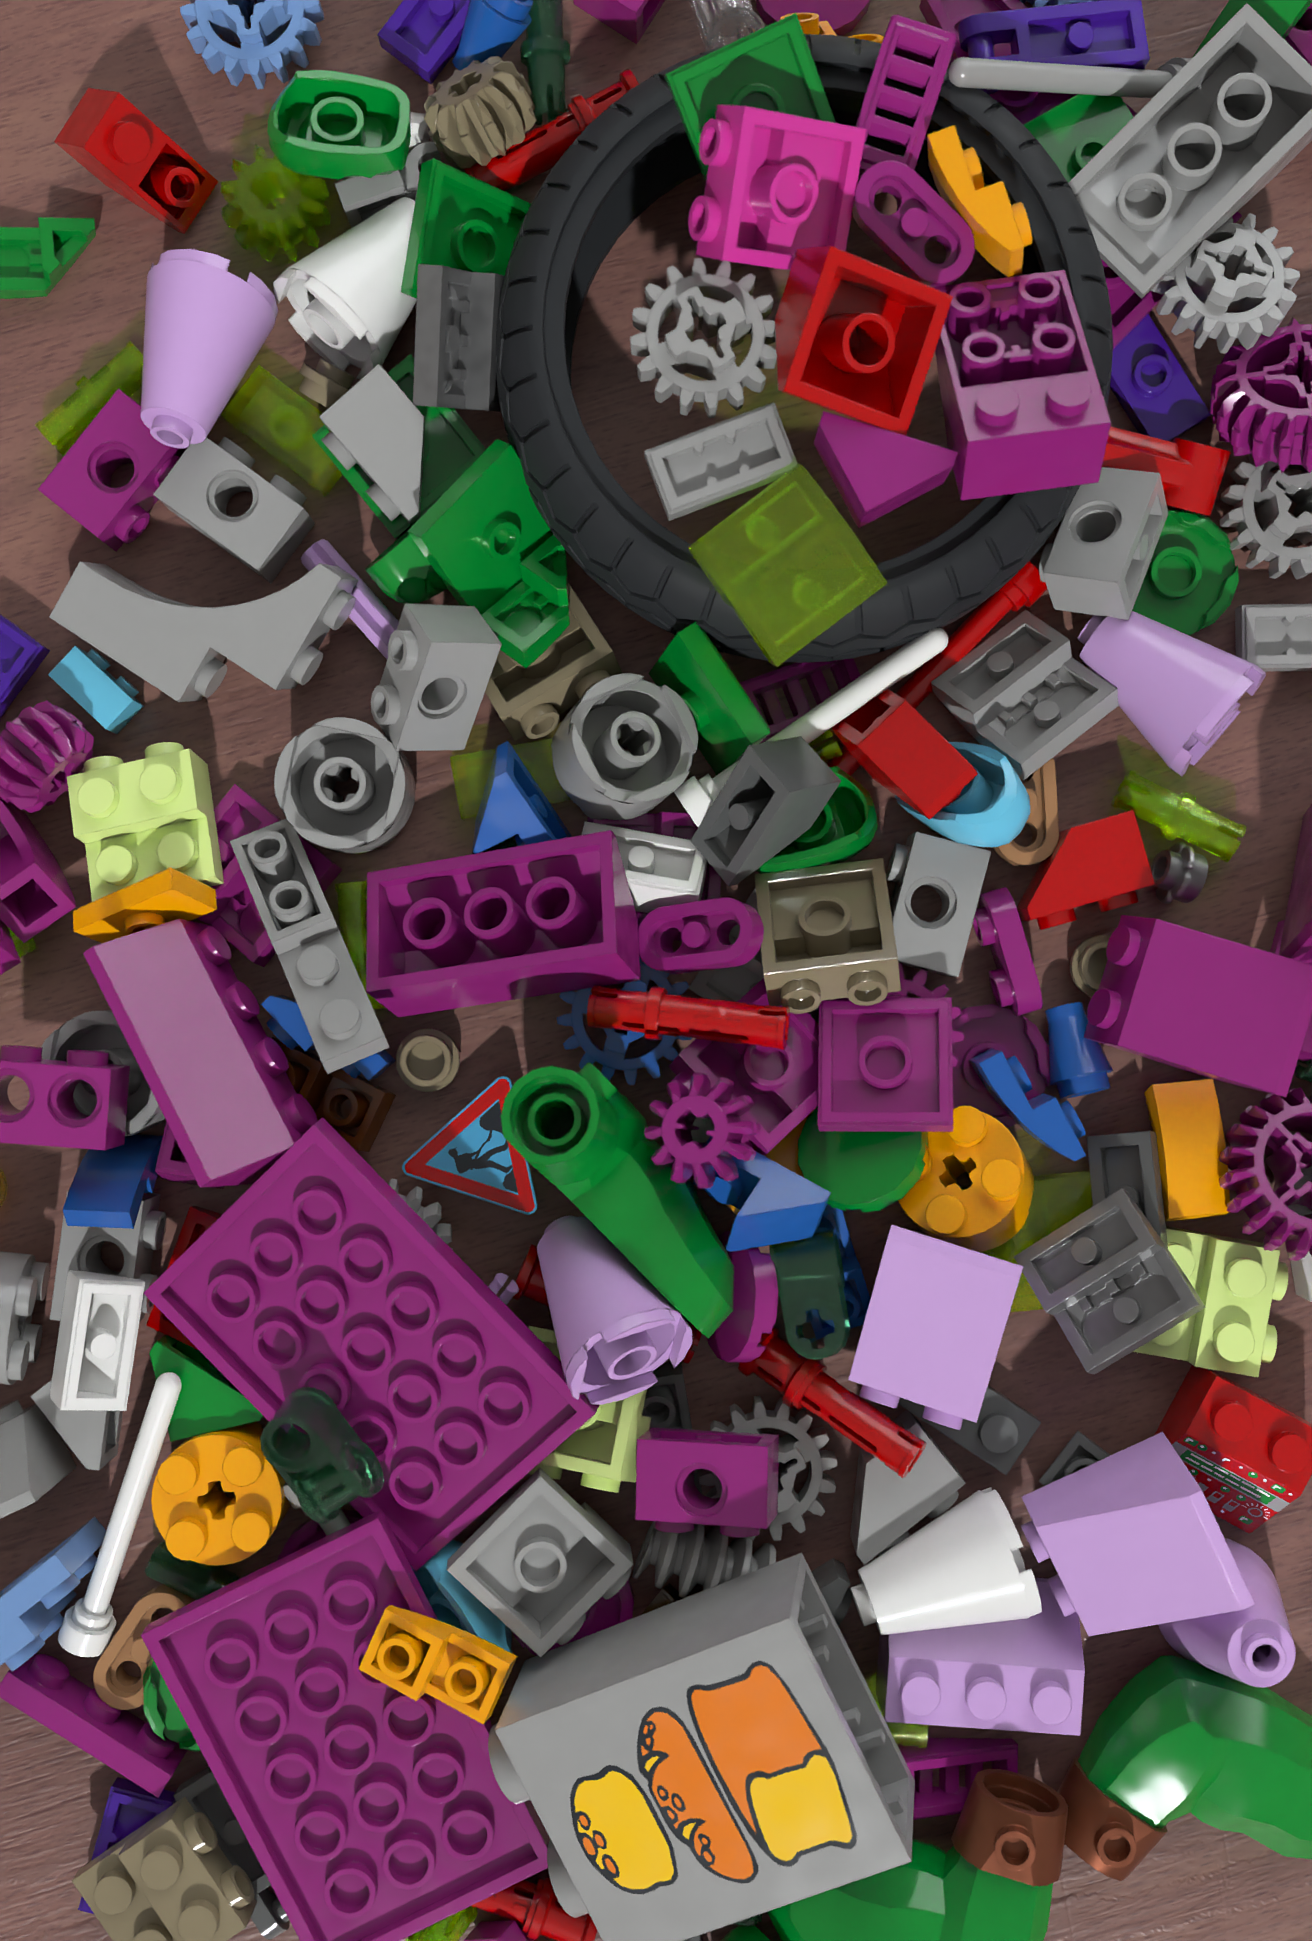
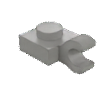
M424 142L415 146L408 154L403 170H397L387 175H375L372 178L363 176L349 177L346 180L335 183L352 228L399 198L406 197L416 201L421 164L433 158L442 161L434 142Z

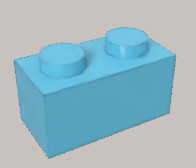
M74 646L48 675L106 730L118 734L144 707L135 698L139 691L122 676L116 680L106 670L110 664L94 649L87 653Z

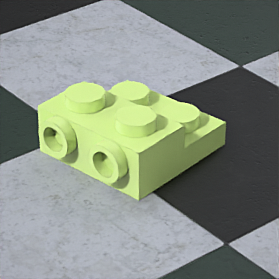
M175 742L156 743L145 749L144 759L123 763L121 758L114 756L95 757L84 763L85 772L67 776L73 833L75 838L85 843L92 902L168 868H173L210 887L224 884L208 764L191 749H184L183 745Z
M1166 1226L1168 1250L1206 1308L1133 1352L1188 1361L1195 1367L1259 1377L1261 1362L1271 1363L1277 1349V1330L1274 1325L1268 1324L1272 1299L1282 1300L1288 1285V1267L1286 1263L1279 1262L1280 1250H1264V1243Z
M529 1326V1329L561 1361L555 1331ZM647 1389L624 1400L599 1405L594 1416L528 1474H533L540 1467L552 1479H561L562 1469H568L583 1473L580 1485L619 1493L621 1481L636 1482L637 1439L649 1430L651 1417L642 1415Z

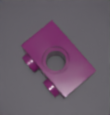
M119 388L38 488L41 493L115 552L119 550L123 543L129 544L136 540L145 530L150 520L148 512L158 501L153 494L187 449L169 447L154 439L150 429L141 420V406ZM123 464H134V475L130 482L120 488H111L113 472Z
M667 1428L649 1429L637 1439L636 1520L655 1521V1529L669 1533L690 1532L695 1529V1524L720 1526V1534L730 1537H753L759 1535V1528L767 1529L778 1515L779 1435ZM696 1469H707L717 1475L722 1485L721 1497L709 1498L698 1491L694 1483V1472Z

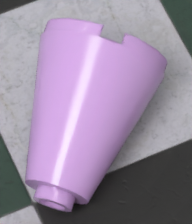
M193 249L168 250L162 253L158 264L154 265L152 263L146 283L140 416L142 422L150 429L154 439L173 448H187L190 444H198L206 439L272 331L278 314L275 296L260 278L250 272L246 282L227 272L230 260L216 254Z
M1134 611L1131 612L1129 620L1094 615L1078 637V640L1084 644L1079 656L1080 659L1091 671L1117 688L1119 707L1167 766L1180 776L1186 773L1189 763L1194 766L1235 720L1240 713L1238 710L1240 704L1237 701L1243 694L1247 692L1253 696L1266 676L1265 671L1251 662Z
M564 1216L553 1221L545 1229L544 1235L537 1245V1253L565 1382L572 1396L579 1400L580 1393L586 1394L590 1404L602 1405L624 1400L657 1383L658 1380L653 1371L668 1359H670L675 1368L685 1358L692 1345V1329L686 1318L587 1217Z
M1224 1538L1255 1605L1244 1610L1158 1624L1168 1644L1184 1658L1250 1686H1273L1281 1682L1290 1673L1296 1655L1279 1587L1271 1569L1261 1557L1250 1548Z

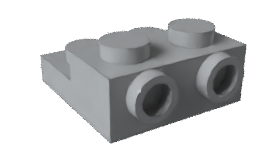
M539 1467L447 1560V1571L537 1655L542 1657L556 1642L559 1645H563L575 1636L585 1621V1613L601 1597L609 1599L620 1591L629 1579L631 1567L634 1564L630 1544L586 1502L580 1506Z

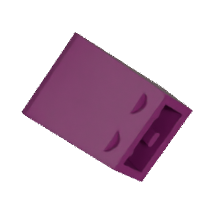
M1065 270L932 287L953 296L935 354L948 449L958 452L953 471L960 499L969 500L1098 483L1111 421Z

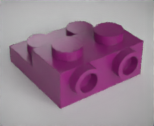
M764 978L737 1002L762 1006L769 1005ZM790 1013L789 1034L785 1050L752 1044L695 1039L669 1065V1068L676 1075L672 1080L680 1081L688 1090L694 1073L707 1074L711 1082V1088L721 1077L732 1080L734 1082V1091L731 1100L746 1095L750 1096L754 1102L751 1109L740 1117L741 1121L759 1122L761 1124V1132L759 1134H743L741 1143L752 1147L754 1151L765 1156L818 1106L819 1024L809 1013Z

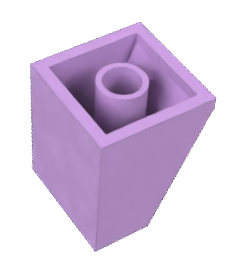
M891 1225L848 1379L862 1384L859 1396L896 1409L900 1397L925 1406L922 1418L960 1430L963 1419L977 1423L1023 1266Z
M1163 1432L1022 1496V1500L1032 1519L1021 1525L1024 1535L1038 1563L1051 1558L1058 1574L1047 1579L1064 1616L1066 1617L1077 1612L1088 1636L1234 1612L1255 1605L1201 1488Z

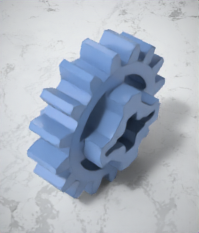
M190 0L191 4L180 7V13L187 28L190 29L186 35L195 53H202V58L212 74L217 73L224 67L231 85L234 86L239 85L244 74H251L257 89H264L267 73L274 72L282 83L289 81L286 65L293 61L295 64L306 68L309 65V61L303 48L304 44L320 46L322 40L318 28L314 24L324 20V12L319 0H257V4H255V0ZM251 22V28L249 29L247 23ZM226 42H237L241 48L234 47Z

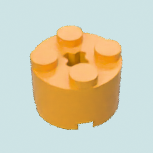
M972 1106L953 1108V1132H928V1147L925 1144L926 1152L923 1158L925 1166L921 1177L909 1192L898 1201L906 1214L927 1236L976 1252H983L1006 1243L1025 1224L1034 1191V1175L1026 1156L1014 1136L1000 1121ZM967 1172L973 1184L969 1188L962 1190L958 1186L956 1178L960 1174Z
M252 1422L186 1438L167 1457L156 1475L151 1503L156 1526L165 1540L167 1549L174 1557L205 1565H228L250 1557L267 1543L290 1507V1502L284 1494L283 1486L288 1478L296 1472L290 1450L280 1438L277 1440L272 1434L261 1428L263 1425ZM218 1481H221L223 1491L218 1490L216 1486ZM225 1492H234L235 1497L228 1498Z

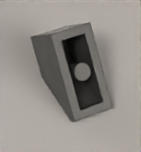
M801 736L749 745L690 841L728 886L736 885L809 830L841 783V780Z

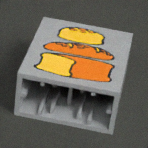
M802 1553L547 1651L542 1657L537 1655L525 1660L498 1723L491 1727L489 1733V1757L500 1789L515 1804L531 1800L550 1837L547 1848L548 1871L553 1890L560 1905L568 1915L574 1918L589 1913L603 1941H684L912 1861L915 1780Z

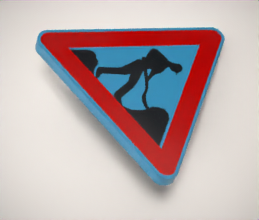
M507 1076L498 1077L404 1161L402 1165L403 1172L407 1176L526 1215L534 1213L538 1203L529 1162L503 1137L501 1113L505 1097L513 1087L512 1080Z

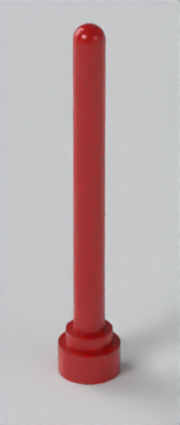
M1029 561L999 591L981 603L948 638L946 648L924 663L895 694L905 699L916 709L932 692L931 682L965 657L1010 610L1017 612L1023 605L1031 607L1047 590L1045 582L1041 581L1039 570ZM846 746L827 764L828 767L838 766L850 776L861 766Z

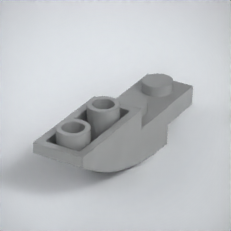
M287 818L230 841L267 934L278 955L327 1074L389 1048L300 838Z

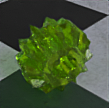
M255 144L253 156L256 161L247 165L245 162L233 158L232 169L238 179L221 182L220 191L224 199L229 202L221 208L222 217L229 228L236 229L234 236L243 249L249 250L257 246L262 259L271 262L279 247H283L288 259L296 261L298 249L295 244L303 240L307 245L318 248L320 239L313 227L330 225L331 215L327 206L323 204L329 199V189L324 179L298 174L289 170L279 162L275 155L273 158H268L264 148ZM286 198V201L281 205V203L275 199ZM269 203H271L274 207H277V208H275V209H273V210H272V209H266V206H267Z

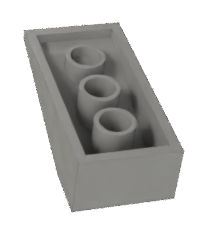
M1246 4L1068 183L1084 211L1101 259L1141 299L1197 249L1203 240L1208 239L1276 177L1312 141V66L1255 10Z

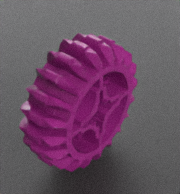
M1293 317L1287 326L1277 327L1274 334L1270 337L1261 334L1251 349L1246 350L1241 343L1238 346L1230 347L1228 352L1225 353L1221 364L1217 365L1216 374L1212 377L1210 414H1212V423L1216 425V429L1219 432V441L1230 442L1233 447L1234 456L1252 453L1255 467L1271 461L1278 463L1281 473L1289 465H1302L1309 474L1312 471V324H1299Z
M1301 1087L1290 1089L1287 1097L1283 1098L1279 1095L1268 1094L1259 1102V1107L1250 1105L1239 1116L1241 1124H1234L1226 1132L1225 1139L1231 1147H1226L1220 1152L1219 1161L1228 1165V1168L1232 1170L1219 1178L1220 1187L1236 1191L1237 1197L1227 1203L1226 1211L1231 1213H1238L1241 1210L1245 1211L1250 1219L1244 1223L1242 1233L1250 1235L1258 1229L1263 1230L1266 1233L1264 1250L1274 1251L1285 1242L1289 1261H1299L1307 1255L1308 1251L1312 1257V1219L1299 1215L1288 1208L1290 1205L1299 1204L1306 1206L1312 1211V1181L1306 1182L1298 1189L1294 1188V1185L1304 1176L1301 1170L1312 1166V1142L1305 1139L1299 1132L1294 1135L1289 1132L1300 1131L1312 1135V1095L1308 1099ZM1264 1162L1269 1166L1274 1175L1275 1183L1273 1190L1266 1177Z

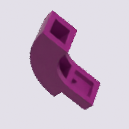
M0 797V920L25 943L77 906L71 888L58 862L23 809L20 810L10 801L7 803Z

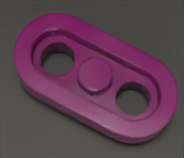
M893 160L882 161L874 164L864 172L857 183L852 211L854 219L861 230L911 279L930 287L946 286L956 281L968 269L974 256V236L966 221L911 167L902 162ZM881 192L891 194L897 202L896 212L891 215L881 214L874 205L876 194ZM937 241L944 246L946 250L944 263L934 264L926 258L924 254L926 242Z
M1006 887L980 894L978 900L979 908L976 909L972 925L979 944L982 947L990 945L996 969L989 971L988 974L996 1003L1000 1008L1009 1005L1015 1016L1042 1009L1043 1000L1040 984L1019 913L1009 890Z
M723 897L662 906L647 914L639 926V955L642 961L650 968L669 974L737 967L746 964L758 953L764 938V926L759 913L752 906L733 898ZM738 924L740 933L736 942L731 945L729 934L732 928ZM681 932L682 944L674 952L672 947L673 940Z

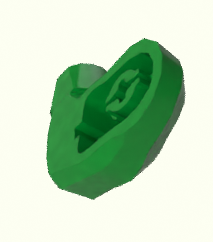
M590 1062L578 1073L564 1068L548 1066L532 1070L518 1079L504 1100L501 1113L503 1137L535 1169L565 1194L687 1320L709 1338L733 1311L734 1265L707 1218L699 1195L691 1180L688 1179L685 1183H676L671 1180V1169L674 1161L665 1165L654 1164L651 1157L661 1146L654 1139H647L643 1132L647 1127L646 1119Z

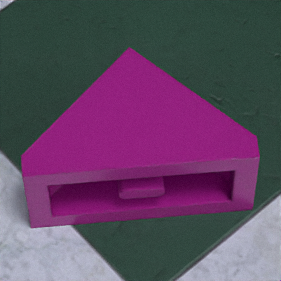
M826 411L822 413L813 443L858 528L943 484L954 466L958 453L957 451Z

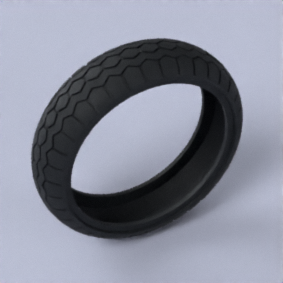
M804 34L835 123L856 127L882 43L836 35ZM721 46L678 62L629 90L584 129L554 165L538 190L515 239L499 301L495 357L499 402L505 431L508 434L509 444H511L520 458L524 478L529 487L533 502L554 536L587 575L624 606L650 623L676 635L684 628L696 622L700 628L704 629L718 651L751 659L775 662H827L883 652L905 645L928 633L929 630L942 628L956 621L999 591L1030 561L1052 534L1054 528H1056L1071 505L1080 485L985 497L961 521L932 541L902 556L872 566L843 572L819 574L773 572L744 566L714 556L684 541L660 525L638 506L613 478L597 454L582 424L572 395V351L578 319L587 292L601 263L617 239L642 212L658 198L683 181L701 173L664 75L724 47ZM947 69L914 171L941 197L928 166L927 135L955 125L962 150L974 147L983 174L984 187L1003 181L1010 204L1022 202L1031 228L1032 244L1024 247L1022 274L1016 276L1065 270L1107 407L1113 355L1112 314L1102 260L1084 211L1056 163L1027 128L982 89L961 88L953 85L949 80V69ZM887 78L885 83L886 86L920 97H924L925 94L923 89ZM877 108L875 113L877 116L914 127L916 121L881 108ZM868 135L865 144L904 157L907 149L905 146ZM996 269L1000 278H1007V276Z

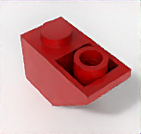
M88 88L54 141L103 184L182 234L186 233L218 183L216 178L119 92Z
M886 689L831 727L833 732L872 779L929 820L942 808L953 803L960 795L961 790L978 775L974 767L905 699L889 689Z
M1134 810L1060 831L1055 850L1048 858L1041 862L1017 905L1021 922L1037 919L1039 929L1043 930L1077 920L1074 908L1098 901L1100 911L1105 912L1139 902L1135 890L1155 885Z

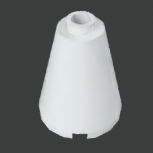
M399 198L286 268L273 282L274 296L278 304L287 296L296 311L288 319L295 331L314 351L330 363L343 370L350 363L361 368L357 376L358 379H362L378 364L382 366L417 302L416 298L401 293L415 201L410 198Z
M991 1487L982 1491L978 1490L860 1568L858 1575L861 1584L850 1587L863 1625L867 1626L876 1623L880 1634L886 1635L1027 1619L1030 1616L1041 1613V1599L1032 1569H1025L1019 1548L1023 1547V1544L999 1493L995 1489L992 1490Z

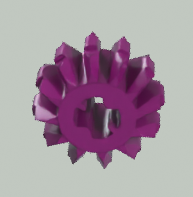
M47 700L36 704L33 708L29 706L22 709L15 720L12 722L6 721V727L0 734V797L8 803L10 801L20 810L25 809L29 813L41 810L44 805H53L64 791H68L67 776L83 773L84 763L93 756L94 737L73 714L67 713L63 708H59L57 705L54 706Z
M694 1073L690 1081L689 1090L680 1081L672 1080L667 1084V1090L673 1104L670 1105L666 1102L653 1100L649 1107L655 1115L663 1118L662 1127L649 1126L643 1132L647 1139L663 1140L664 1145L657 1149L651 1157L654 1164L665 1165L674 1161L671 1169V1180L676 1183H685L694 1174V1180L698 1188H711L715 1180V1172L725 1181L735 1180L739 1174L732 1156L745 1161H752L756 1156V1152L752 1147L741 1143L743 1134L756 1135L761 1132V1124L759 1122L741 1121L740 1119L754 1105L753 1100L750 1096L746 1095L731 1100L734 1082L724 1077H721L711 1088V1082L707 1074ZM696 1118L713 1121L714 1131L706 1132L708 1135L713 1136L710 1143L693 1141L691 1130H699V1127L693 1125Z

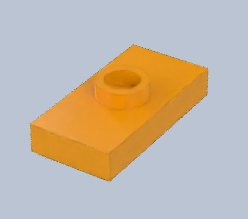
M168 868L74 910L73 931L100 943H105L173 920L184 919L191 921L217 910L216 889L173 868Z

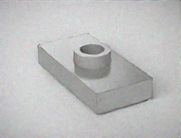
M774 402L644 451L645 460L668 521L797 473L798 470L797 461Z
M1253 604L1237 607L1235 609L1236 656L1257 665L1265 672L1312 671V604Z

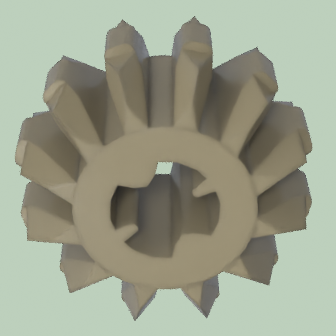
M500 56L489 57L482 63L479 60H473L468 67L462 70L454 69L453 76L446 81L439 82L435 87L436 93L430 95L424 104L426 110L424 120L430 129L428 134L438 151L443 152L449 163H456L460 169L470 168L477 162L481 166H486L492 158L498 155L506 156V151L512 145L524 141V132L530 130L536 122L533 112L535 105L530 97L532 92L522 73L517 72L512 61H503Z

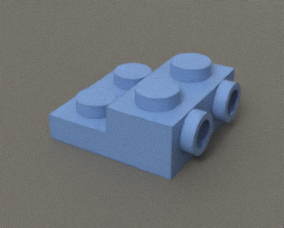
M96 1517L89 1520L0 1591V1666L5 1663L11 1671L16 1670L45 1645L44 1641L62 1626L64 1618L60 1612L77 1595L73 1589L80 1584V1579L95 1567L97 1557L93 1553L102 1545L106 1533L105 1528Z

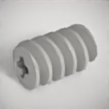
M653 1521L639 1551L632 1577L637 1579L648 1565L651 1564L655 1566V1587L661 1589L670 1577L675 1574L679 1576L678 1597L684 1599L697 1584L703 1586L704 1591L776 1563V1549L770 1543H763L752 1555V1539L736 1537L728 1546V1536L720 1534V1526L715 1525L704 1537L705 1525L695 1524V1529L690 1532L669 1533L655 1529V1521Z

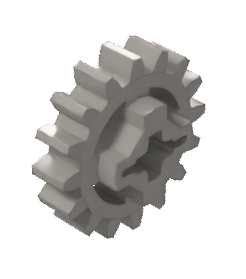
M1249 213L1242 224L1233 223V217H1231L1208 239L1203 240L1197 249L1151 290L1164 294L1156 308L1158 315H1168L1171 313L1176 315L1177 320L1171 330L1174 335H1178L1189 328L1196 332L1194 347L1200 349L1208 338H1213L1217 341L1220 353H1227L1236 338L1248 350L1254 347L1261 334L1267 337L1274 334L1296 300L1297 295L1291 290L1300 278V271L1285 268L1294 253L1292 247L1276 249L1272 244L1279 231L1273 226L1261 234L1254 229L1256 215Z
M702 258L694 259L692 276L685 278L673 265L668 267V288L663 290L651 283L645 287V300L651 309L634 308L633 327L643 333L630 337L631 355L646 357L637 365L638 378L641 382L650 381L655 378L658 379L655 388V400L659 403L667 400L673 393L679 396L681 415L687 416L694 402H704V409L708 418H715L718 401L722 399H727L728 403L738 411L743 408L744 395L742 388L746 386L751 391L760 394L764 389L766 378L759 368L775 369L776 349L767 345L776 342L775 321L764 320L772 312L773 299L771 295L760 296L756 299L752 297L756 280L752 273L744 276L738 283L731 280V262L729 261L721 263L716 275L706 274V267ZM709 298L718 299V300L724 301L725 303H722V302H719V301H716V300H712V299H709ZM673 310L676 315L677 327L675 330L667 333L665 341L659 344L658 337L661 326ZM694 325L707 338L717 336L716 352L713 347H708L703 339L693 341ZM750 334V351L743 363L737 367L735 354L732 350L744 342V336ZM688 373L701 378H705L707 380L703 381L691 379L689 377L684 376V374Z
M1252 453L1248 455L1250 463L1242 461L1230 473V476L1238 485L1229 486L1221 493L1220 500L1226 504L1234 506V510L1220 519V526L1236 527L1239 534L1231 541L1230 550L1240 549L1246 545L1251 553L1247 558L1245 566L1251 569L1263 560L1268 561L1269 578H1278L1287 571L1289 566H1291L1295 579L1304 578L1312 573V545L1292 548L1284 546L1283 543L1285 540L1297 539L1304 545L1310 541L1312 542V471L1309 474L1302 465H1289L1286 469H1297L1302 471L1301 474L1288 476L1284 472L1281 473V470L1274 474L1272 471L1280 469L1278 463L1268 461L1259 467H1255ZM1291 500L1297 504L1293 512L1294 516L1288 512L1292 503Z
M754 1396L753 1412L744 1414L742 1409L734 1403L729 1406L732 1423L726 1426L722 1422L713 1420L710 1424V1430L765 1434L762 1433L761 1428H775L789 1433L782 1438L779 1437L778 1515L769 1525L773 1540L779 1541L782 1536L783 1524L790 1522L799 1533L806 1531L803 1513L807 1510L819 1516L825 1513L823 1502L818 1497V1493H835L836 1484L834 1479L828 1474L823 1473V1471L836 1467L837 1459L833 1451L819 1450L830 1439L824 1427L815 1428L811 1431L808 1430L813 1419L808 1409L804 1408L795 1417L789 1415V1407L782 1401L783 1397H780L774 1410H766L761 1396ZM809 1461L807 1480L797 1494L793 1487L796 1474L805 1469V1463ZM699 1469V1484L706 1486L715 1485L707 1493L706 1497H721L722 1485L717 1475L710 1470ZM756 1536L747 1537V1538L754 1540V1538H755Z

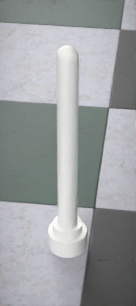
M935 628L910 641L766 742L801 736L807 743H810L943 651L948 644L946 631L942 628ZM739 760L714 778H711L709 773L699 780L692 776L674 791L698 828Z
M163 1373L155 1382L85 1597L79 1599L65 1613L58 1634V1641L62 1648L71 1654L80 1657L100 1656L110 1644L116 1626L110 1601L182 1388L181 1379L175 1373Z

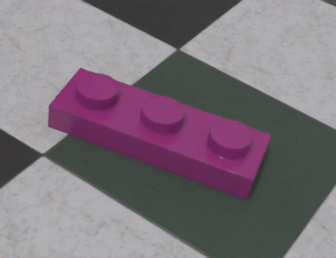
M35 1653L16 1670H9L0 1683V1698L156 1797L160 1796L188 1751L180 1748L179 1743L171 1741L166 1736L165 1740H163L153 1732L149 1722L145 1723L127 1710L115 1709L104 1703L96 1693L95 1688L92 1689L71 1676L66 1665L53 1656Z

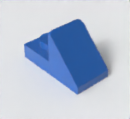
M509 741L496 748L475 822L474 854L480 853L512 836H515L518 846L572 837Z
M710 1136L706 1143H710L713 1136ZM756 1152V1156L752 1161H745L732 1156L739 1174L735 1180L725 1181L715 1172L713 1186L711 1188H701L715 1201L725 1205H732L740 1210L734 1220L726 1246L727 1251H740L812 1238L818 1229L831 1192L758 1152Z

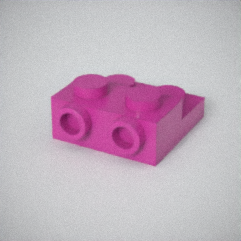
M717 105L716 118L709 119L706 122L699 141L700 159L703 164L709 165L704 196H698L694 200L688 219L690 236L693 240L698 241L696 255L722 261L791 270L796 251L800 248L831 245L846 252L866 129L747 106Z

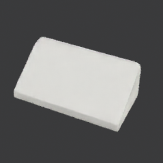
M585 821L581 835L612 830L616 835L635 911L650 913L652 910L662 906L701 901L708 861L690 840Z
M68 1271L50 1388V1398L60 1410L126 1411L145 1281L87 1271Z

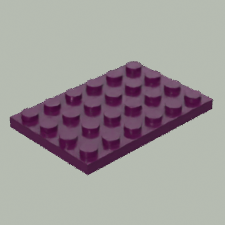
M323 1117L297 1140L143 1293L314 1468L316 1467L318 1472L363 1518L382 1509L410 1566L415 1571L422 1567L594 1416L599 1408V1405L590 1404L586 1394L580 1393L579 1400L572 1396L565 1382L561 1361Z
M382 1509L147 1624L141 1634L148 1651L300 1941H400L548 1868L547 1848L550 1837L531 1800L520 1804L511 1802L500 1789L494 1776L488 1749L489 1733L492 1727L490 1720L488 1719L483 1725L427 1693H424L415 1701L359 1670V1666L382 1614L389 1605L438 1620Z

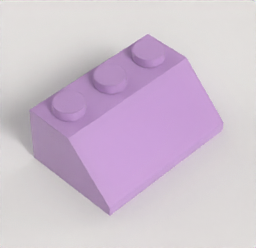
M1035 1578L1041 1599L1042 1612L1027 1619L886 1635L880 1634L876 1695L885 1721L1080 1736L1085 1667L1080 1622L1077 1612L1065 1617L1047 1579Z

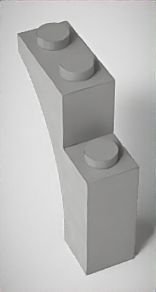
M80 561L49 618L177 702L201 701L203 696L206 698L211 696L222 683L228 669L227 665L223 663L225 658H228L275 690L295 689L298 683L305 685L313 677L321 664L323 653L318 649L330 628L333 630L339 629L349 617L356 598L351 593L359 580L338 566L319 563L299 580L264 598L232 606L200 607L171 600L151 592L124 577L106 564Z

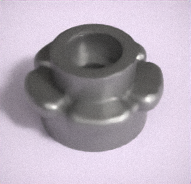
M1183 842L1175 843L1168 850L1160 851L1150 867L1155 882L1153 886L1158 887L1156 897L1159 901L1166 904L1171 903L1173 899L1183 903L1193 901L1203 889L1208 874L1206 858L1201 854L1195 853L1192 847L1186 846Z

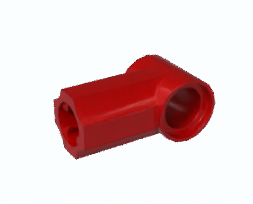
M1110 426L1102 467L1160 473L1168 506L1210 516L1231 452L1179 438H1174V441L1170 442Z

